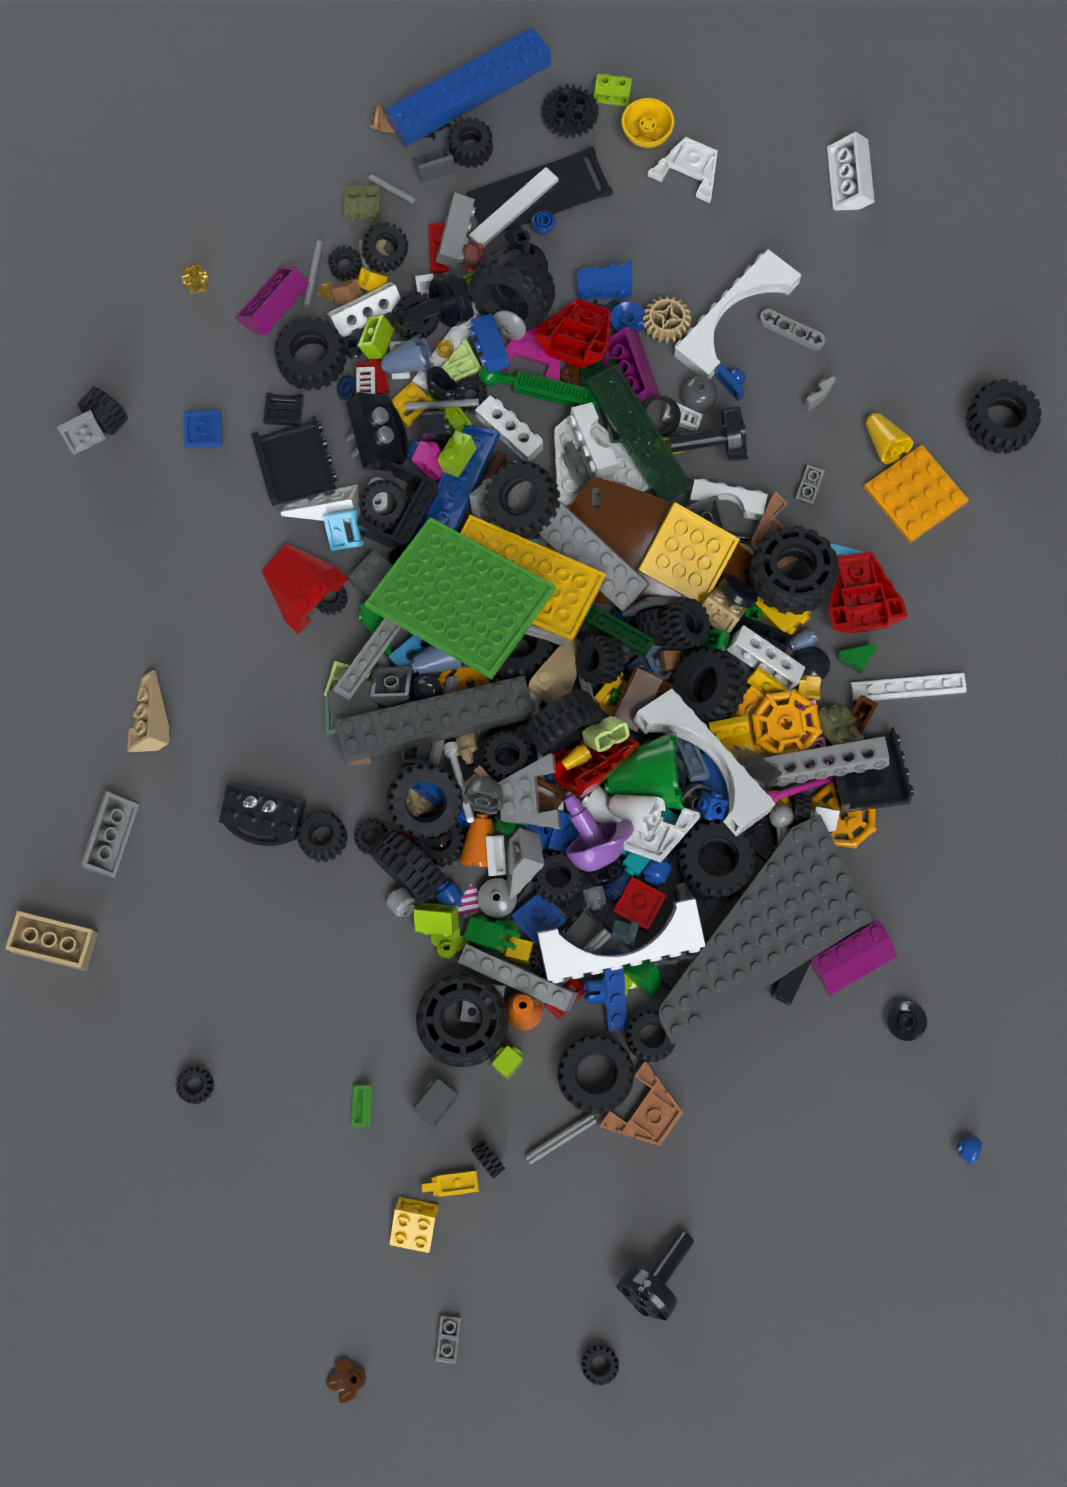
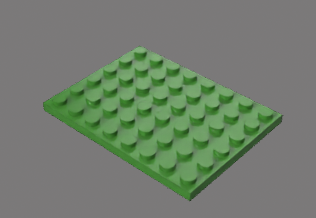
M430 517L364 604L371 611L492 679L557 588L552 583Z

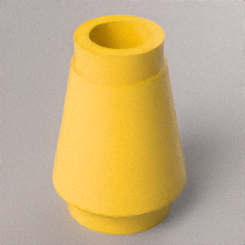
M583 744L575 747L561 762L568 771L589 762L588 759L592 758V756Z

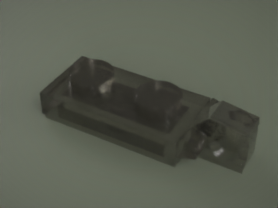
M736 745L731 749V753L737 757L738 763L746 769L747 773L769 789L781 776V771L751 749L745 748L743 751Z

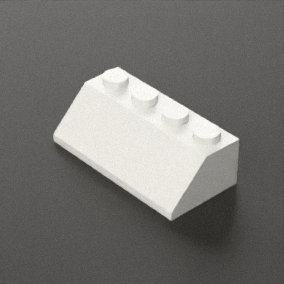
M854 132L827 146L833 210H858L874 203L868 139Z

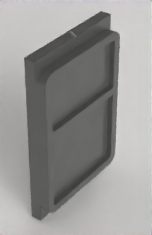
M647 597L627 607V610L622 612V615L636 616L646 610L665 608L669 604L687 599V597Z

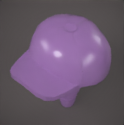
M573 793L566 796L564 801L567 810L571 814L570 819L580 834L566 849V854L570 861L580 870L586 872L601 869L614 862L623 852L624 841L634 831L632 822H616L612 820L597 825L587 807H583L581 801Z

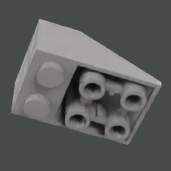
M519 828L509 839L506 876L511 900L521 892L523 887L544 866L540 834Z

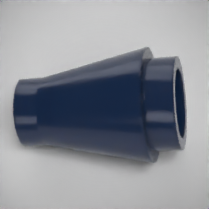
M621 871L616 878L605 884L603 892L612 900L620 898L628 881L631 879L630 875L625 871Z

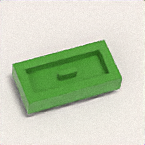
M353 1086L351 1127L371 1126L372 1086Z

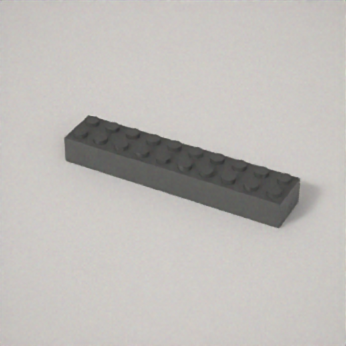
M520 676L335 720L346 764L532 719L534 709L525 677Z

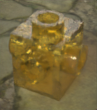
M201 264L183 268L185 274L182 275L183 285L188 287L190 294L208 291L206 282H209L207 271H203Z

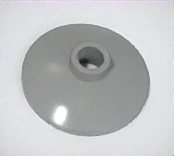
M501 310L493 315L501 336L510 340H519L525 335L526 325L515 313Z
M495 878L488 880L481 886L478 892L479 907L490 917L500 918L512 912L517 902V895L513 900L510 899L508 883L504 879ZM495 894L500 895V899L498 901L493 900V896Z

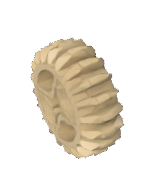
M668 295L665 299L659 296L658 301L653 299L652 304L648 303L647 309L644 310V314H646L643 317V321L646 320L644 329H647V335L652 334L653 340L658 338L659 343L662 340H665L666 344L669 340L674 343L676 338L680 340L682 335L686 336L687 330L690 329V310H687L686 304L682 305L681 299L675 301V296L672 299H669Z

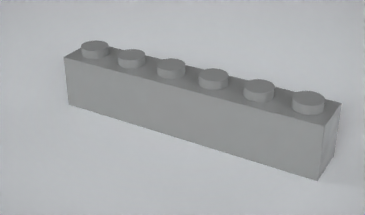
M472 944L465 945L458 961L469 968L565 1012L571 1010L578 994L558 983H552V981H548L545 977Z

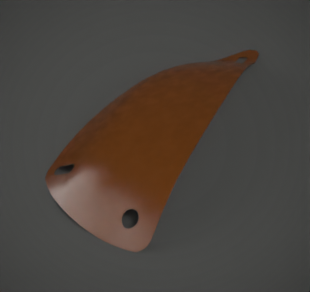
M598 477L591 478L576 496L570 510L650 583L635 603L647 597H685L637 570L672 503L629 486ZM595 487L600 490V508L598 510H594L592 506V490ZM739 543L735 547L712 592L716 587H719V582L723 576L727 575L737 577L749 586L753 585L750 581V576H745V570L750 569L753 555ZM600 590L593 603L614 604Z

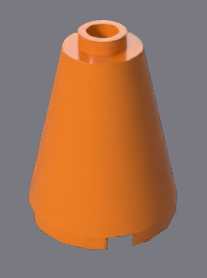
M476 814L474 821L470 823L459 857V864L488 867L486 836H494L492 819L488 818V814Z
M518 991L512 994L505 1002L508 1012V1024L514 1029L520 1031L530 1030L536 1027L542 1019L543 1005L541 1000ZM522 1005L527 1006L525 1009L520 1008Z

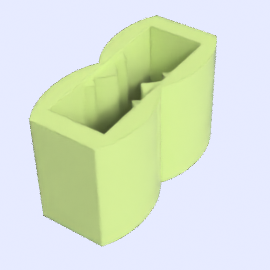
M615 716L607 717L599 724L591 725L582 732L585 745L597 752L605 751L614 743H621L630 736L627 723Z

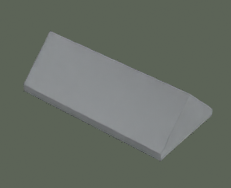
M105 791L81 862V866L84 869L101 875L116 877L139 804Z

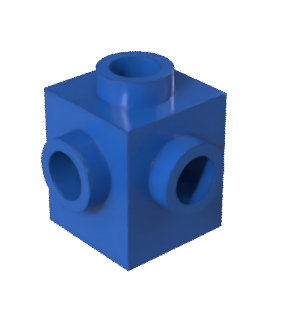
M701 790L696 809L707 820L715 821V818L723 820L728 810L729 801L722 797L723 794L720 792Z

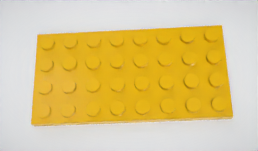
M470 515L460 534L556 586L557 590L532 624L573 642L606 578V573Z

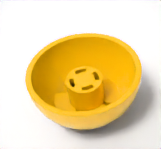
M638 99L629 104L623 113L622 127L624 134L631 143L638 147L655 148L663 144L671 135L674 127V115L671 109L658 99Z

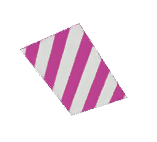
M471 884L461 899L462 904L458 907V913L468 920L474 917L480 909L477 888Z

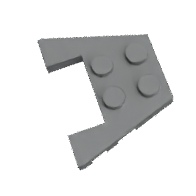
M552 753L498 782L504 794L500 808L502 821L561 829L560 812L558 810L542 813L539 810L537 776L556 773L555 756Z

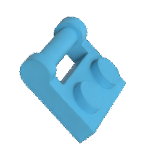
M356 508L323 515L331 551L364 545L357 525L356 516L358 513ZM346 518L350 520L353 540H348L344 522Z

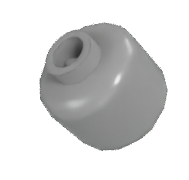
M394 888L388 893L386 904L396 916L406 917L415 909V898L405 888Z

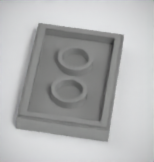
M91 410L57 426L58 431L73 455L106 439Z

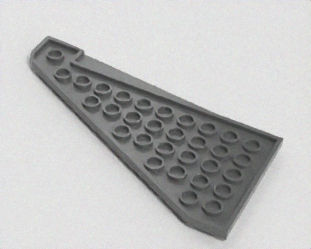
M820 814L792 827L705 943V947H702L701 951H699L660 1004L658 1018L671 1045L691 1036L853 931L873 922Z

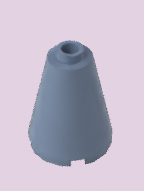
M416 334L383 356L380 362L383 371H386L388 374L429 370L433 367L434 364L433 362L430 363L429 359L432 357V353L426 339L420 338L422 334Z
M432 645L413 657L414 661L411 662L414 672H419L420 675L466 667L464 663Z

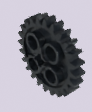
M566 84L565 89L559 86V91L553 89V95L547 94V99H544V105H542V118H544V124H547L548 129L553 128V134L558 131L559 137L565 134L566 138L569 137V134H572L574 139L575 134L578 133L582 137L583 131L588 134V128L593 129V124L597 123L599 106L597 105V99H593V93L588 95V89L582 91V86L575 89V84L572 85V88H569L568 84ZM570 99H573L571 122L570 124H567L570 108Z

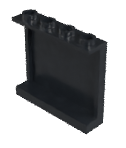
M312 416V422L259 436L258 432L251 433L272 506L336 488L335 481H338L335 470L331 471L330 465H333L330 454L326 455L327 442L325 438H321L320 433L323 432L320 421H316L315 416Z
M894 727L891 728L888 734L867 736L863 739L867 740L885 736L889 753V766L883 769H868L861 773L851 772L843 776H831L840 814L910 804L911 798L914 796V789L912 785H909V770L904 766L905 755L903 751H900L899 734H896ZM826 738V747L833 746L832 743ZM867 754V755H864L863 757H865V758H871L872 756ZM846 758V759H844V760L847 761V762H849V761H852L853 759H851V758Z

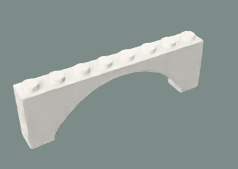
M769 249L764 254L761 253L756 258L754 265H749L744 271V275L734 281L733 287L722 294L721 300L718 303H713L709 313L702 315L698 320V324L688 330L686 337L676 343L674 356L697 375L711 379L716 373L717 366L720 365L714 348V331L722 315L738 301L755 294L777 292L789 295L799 284L801 274Z
M670 689L638 710L633 721L645 734L649 732L664 734L676 732L677 737L696 745L715 762L724 777L729 797L728 815L723 822L735 836H738L763 818L774 807L775 803L772 798L765 793L758 782L747 773L746 769L738 763L732 753L720 743V740L711 733L706 724L695 715L694 711L684 703L680 695L676 694L673 689Z
M689 898L673 902L674 908L660 932L642 947L625 954L599 955L584 951L566 941L559 935L557 928L537 932L547 980L552 981V983L563 982L565 977L571 976L572 979L584 977L583 973L591 972L592 975L603 973V969L610 967L611 970H618L623 968L622 965L628 963L631 966L642 964V960L650 959V962L661 960V956L664 955L676 957L680 956L682 951L689 950V953L701 951L700 947H705L696 900Z

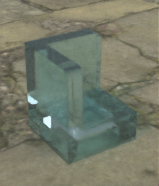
M616 920L610 939L634 945L639 923L631 921V924Z

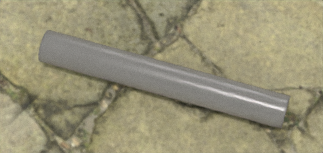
M373 174L369 175V181L380 185V187L409 203L415 204L417 198Z

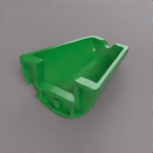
M676 732L668 733L637 747L607 777L608 781L604 783L606 793H610L611 797L616 794L660 797L665 801V807L684 809L682 789L679 786Z

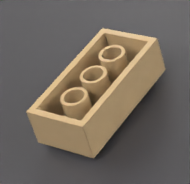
M17 911L5 949L15 954L87 971L98 933L92 929Z

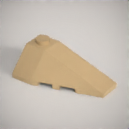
M575 638L573 642L567 640L564 646L560 645L530 680L528 691L534 693L547 704L569 692L571 693L578 673L576 670L577 665H575V654L578 652L577 647L581 645V641Z
M152 670L141 679L137 695V701L140 702L132 716L135 718V723L128 733V752L158 751L166 746L170 740L169 724L156 671Z

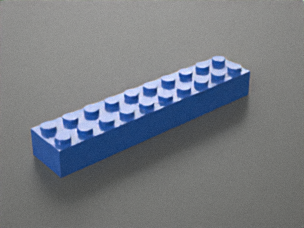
M531 27L386 108L387 122L407 147L450 121L455 120L462 114L469 112L551 65L552 51L534 28Z

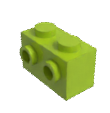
M597 74L594 99H597V103L628 106L632 78Z
M383 315L368 317L358 347L368 359L382 358L385 356L394 328Z
M455 431L452 437L448 439L447 445L439 453L437 459L444 473L455 477L460 476L477 449L472 436Z
M420 902L414 909L415 932H422L425 935L432 933L441 934V936L453 935L459 928L458 905Z
M507 1046L505 1049L501 1047L494 1055L496 1059L492 1063V1067L506 1080H509L523 1063L522 1052L515 1046L512 1048Z

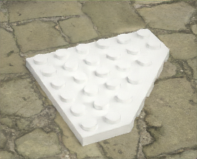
M567 417L554 429L557 490L560 491V498L558 499L570 509L580 491L577 490L565 462L564 454L566 452L564 447L566 442L573 441L576 450L580 449L581 451V444L576 441L575 430L573 426H570ZM597 422L596 428L590 432L593 440L602 447L612 448L618 461L615 474L600 478L647 492L659 481L660 476L622 443H611L608 431ZM597 487L592 490V506L594 510L600 508V490Z

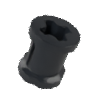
M351 336L344 341L346 355L350 359H358L362 354L361 349L358 347L359 339Z

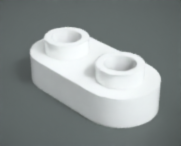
M374 477L369 481V484L384 479L381 477ZM381 492L373 498V507L379 514L384 513L388 508V493ZM376 501H381L379 505L375 504Z

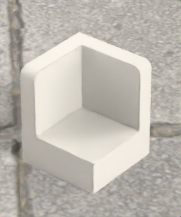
M433 274L415 276L417 292H421V295L426 293L428 294L427 298H429V285L432 279H434Z

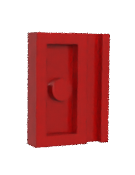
M382 358L376 361L370 360L356 364L357 367H375L376 394H390L386 374L380 363ZM364 372L361 375H371V372ZM371 378L361 379V381L371 380ZM371 384L361 385V387L371 386ZM362 390V392H371V390Z

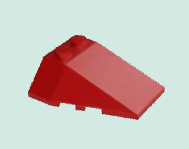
M577 298L565 306L562 312L553 314L552 318L548 321L544 320L535 331L534 336L548 356L584 368L602 360L608 351L611 310Z
M285 544L262 570V574L285 622L297 634H300L310 623L311 620L307 616L329 591L332 590L337 593L349 580L336 566L288 544Z
M872 552L838 557L839 576L830 596L828 611L832 630L846 634L885 629L907 618L908 615L902 596L897 593L893 587L894 584L887 578L884 569Z
M628 737L625 741L617 744L614 743L609 749L602 752H597L585 745L592 758L588 759L589 762L568 771L561 760L573 749L565 751V749L558 750L553 753L555 756L556 773L551 774L559 786L579 798L585 797L597 789L639 746V743ZM582 742L576 744V747L583 745Z

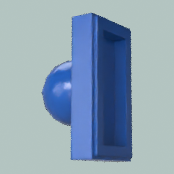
M721 363L716 368L715 377L736 400H741L745 389L741 386L746 379L744 371L735 368L729 372Z

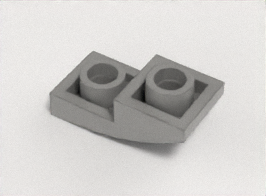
M834 376L829 379H822L818 383L816 392H812L806 397L804 407L807 412L819 405L828 396L836 380Z
M807 465L795 499L813 505L825 470Z
M441 1316L436 1362L456 1364L461 1318Z

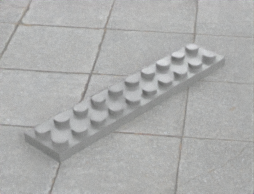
M529 481L517 484L509 494L508 505L512 509L516 508L520 515L529 512L537 501V488ZM558 499L560 507L555 509V512L558 514L555 518L551 517L549 520L551 524L548 527L544 525L542 527L543 531L539 532V534L560 554L606 573V578L600 591L620 610L626 611L627 607L637 601L650 583Z

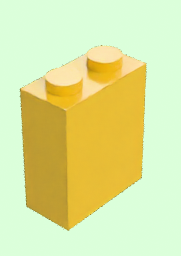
M759 597L754 605L761 609L762 619L769 626L791 635L797 630L796 627L800 623L804 625L811 618L809 616L811 611H806L800 615H794L792 612L780 613L778 609L774 607L769 608L763 603L764 600Z

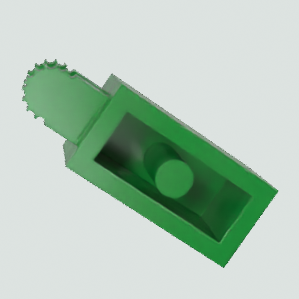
M479 916L478 919L470 918L463 939L472 945L504 954L506 948L516 949V945L509 942L510 936L520 938L521 934L509 930L503 922L495 920V923H492L490 919Z

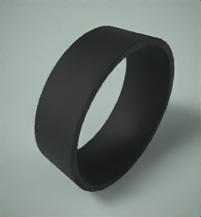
M659 396L648 400L643 405L640 420L647 432L658 437H665L672 434L678 428L681 412L678 404L672 398ZM656 399L667 402L673 414L670 426L660 433L652 432L645 421L646 410L649 404Z

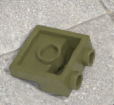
M345 185V221L381 220L380 185Z
M836 704L829 710L823 707L818 711L820 727L823 730L822 733L832 745L862 741L864 739L859 730L852 725L856 719L845 706L839 707Z

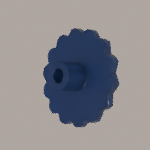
M343 376L339 380L336 391L340 399L346 401L354 396L356 380L353 376Z

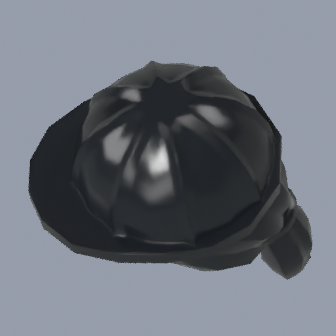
M439 366L431 367L426 373L427 393H429L432 399L447 401L453 397L465 394L468 390L466 386H458L457 382Z
M421 674L411 678L410 695L415 700L419 701L443 695L440 681L433 675Z

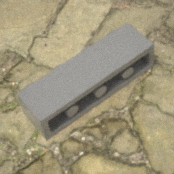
M454 192L449 204L435 262L455 269L458 263H462L465 255L462 250L468 242L466 233L470 232L472 226L470 217L473 218L476 209L473 206L475 199Z

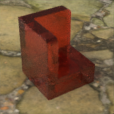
M482 243L464 245L467 272L475 271L481 260L484 259Z

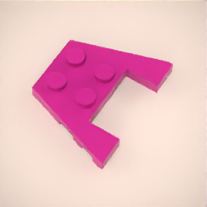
M539 326L526 331L521 339L511 340L505 347L509 358V366L513 357L518 356L548 366L545 377L560 381V360L548 356L534 336ZM509 367L504 368V369H501V370H504V371H507V372H508Z

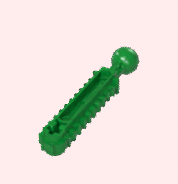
M482 366L478 372V377L485 386H494L497 383L513 386L514 393L569 407L592 402L597 413L605 408L606 398H604V393L599 390L518 371L517 376L500 372V370L488 373L486 366Z

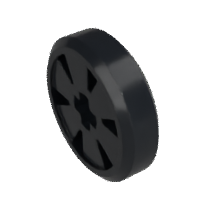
M723 576L719 582L722 594L740 607L752 608L758 601L754 590L737 577Z

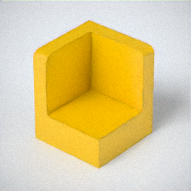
M361 268L357 281L361 288L373 291L385 285L388 277L380 272Z
M802 675L799 684H797L796 691L807 699L820 700L821 677Z
M510 937L509 942L514 943L516 949L507 948L506 960L529 965L534 949L533 942Z

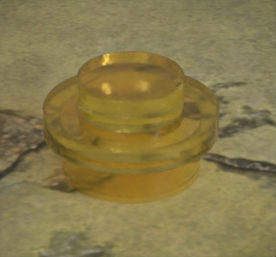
M328 282L323 283L318 290L320 297L324 300H332L334 296L331 289L335 285Z
M442 340L438 342L436 352L442 358H448L454 353V345L449 340Z

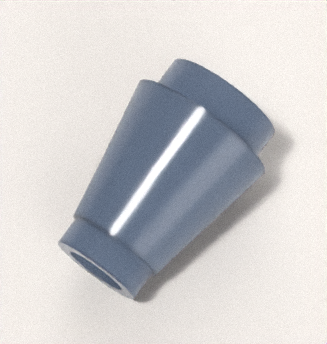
M805 628L790 640L789 646L792 651L813 646L818 640L812 628Z

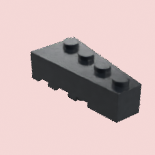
M446 409L424 410L421 416L422 433L425 442L432 441L438 444V446L447 445L448 439L451 437L449 419L446 417Z

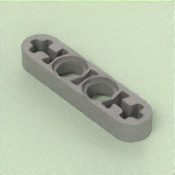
M765 309L761 312L759 322L763 327L812 350L817 351L823 348L825 336L821 332L774 310ZM767 316H770L771 318L768 321H766L765 318H767ZM785 322L789 325V328L781 329L779 324ZM802 330L805 332V336L798 337L795 332ZM816 338L819 339V342L817 344L814 343V340H816Z

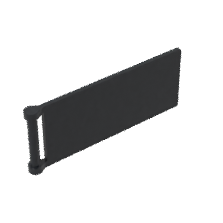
M588 147L577 154L467 192V197L475 199L473 205L476 207L474 215L478 225L482 224L545 167L558 178V182L502 232L508 231L518 224L522 226L530 223L533 215L539 211H549L552 214H556L601 197L611 196L613 190L606 181L596 158L594 147ZM584 158L590 159L602 190H597Z

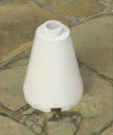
M600 786L587 796L579 798L582 806L587 807L595 822L623 821L610 813L608 801L611 796Z
M616 794L609 799L608 808L610 813L623 821H631L635 829L650 836V834H656L664 818L660 816L661 812L665 811V801L663 798L655 796Z

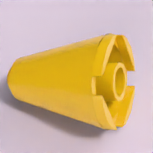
M873 413L867 418L866 427L878 456L884 464H892L901 459L900 455L903 452L907 454L913 446V440L880 413Z

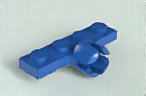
M604 950L601 951V954L620 955L623 954V950ZM622 965L623 968L618 970H611V967L603 969L601 979L588 980L584 984V990L594 991V993L584 994L586 1002L589 1004L603 1003L605 1006L607 1031L628 1029L624 965Z

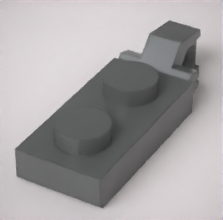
M573 441L565 443L564 449L566 453L564 458L577 490L580 491L588 480L594 478L583 451H580V449L576 450Z

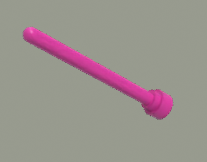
M828 776L821 780L814 779L778 792L769 790L765 793L776 804L779 799L827 784L829 781H832V777Z

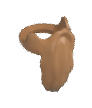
M382 104L374 106L376 110L375 117L372 119V125L368 126L381 132L396 133L387 122V113H384V106Z

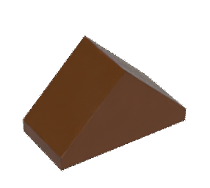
M863 695L859 697L851 712L856 719L852 725L859 730L861 735L878 705L877 702Z

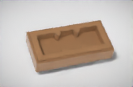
M694 650L660 652L663 671H677L678 668L676 667L678 664L682 663L683 658L686 655H691L690 653Z

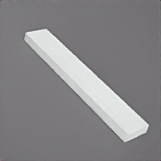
M545 167L469 234V238L481 249L485 247L558 182V178Z
M964 673L850 683L852 702H857L861 695L874 701L966 693L967 691Z

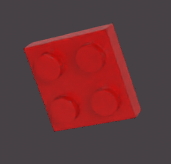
M631 877L613 912L648 931L667 895Z

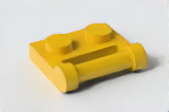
M413 382L408 384L391 400L407 428L426 409L414 410L408 416H405L409 411L406 410V403L419 402L420 400L423 402L433 401L430 396H427Z

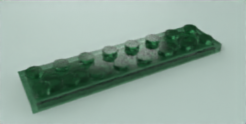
M616 364L586 379V386L654 496L670 501L691 490L692 484L618 365Z

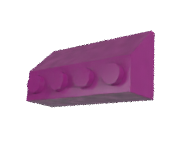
M280 266L236 315L235 319L255 334L266 335L271 332L272 326L283 318V313L295 304L296 298L305 293L306 287L310 283L296 267Z
M626 327L609 337V348L603 357V362L619 407L643 405L648 400L660 396L638 332ZM608 359L618 360L617 374L609 365Z
M878 920L812 958L810 965L829 996L895 959L897 955L890 935L881 921Z

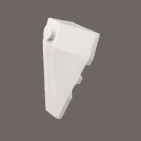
M358 484L334 489L335 493L330 495L318 494L317 497L310 501L308 498L285 504L281 515L324 521L323 515L326 513L356 508L358 513L356 518L358 519L361 511L359 507ZM349 518L344 519V522L350 523Z

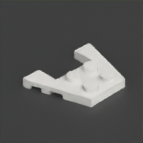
M685 137L665 158H662L654 168L648 171V177L662 182L669 168H672L702 181L695 197L710 203L718 151Z
M684 808L676 825L662 822L656 834H650V836L634 828L632 835L624 841V850L662 862L699 820L700 813Z

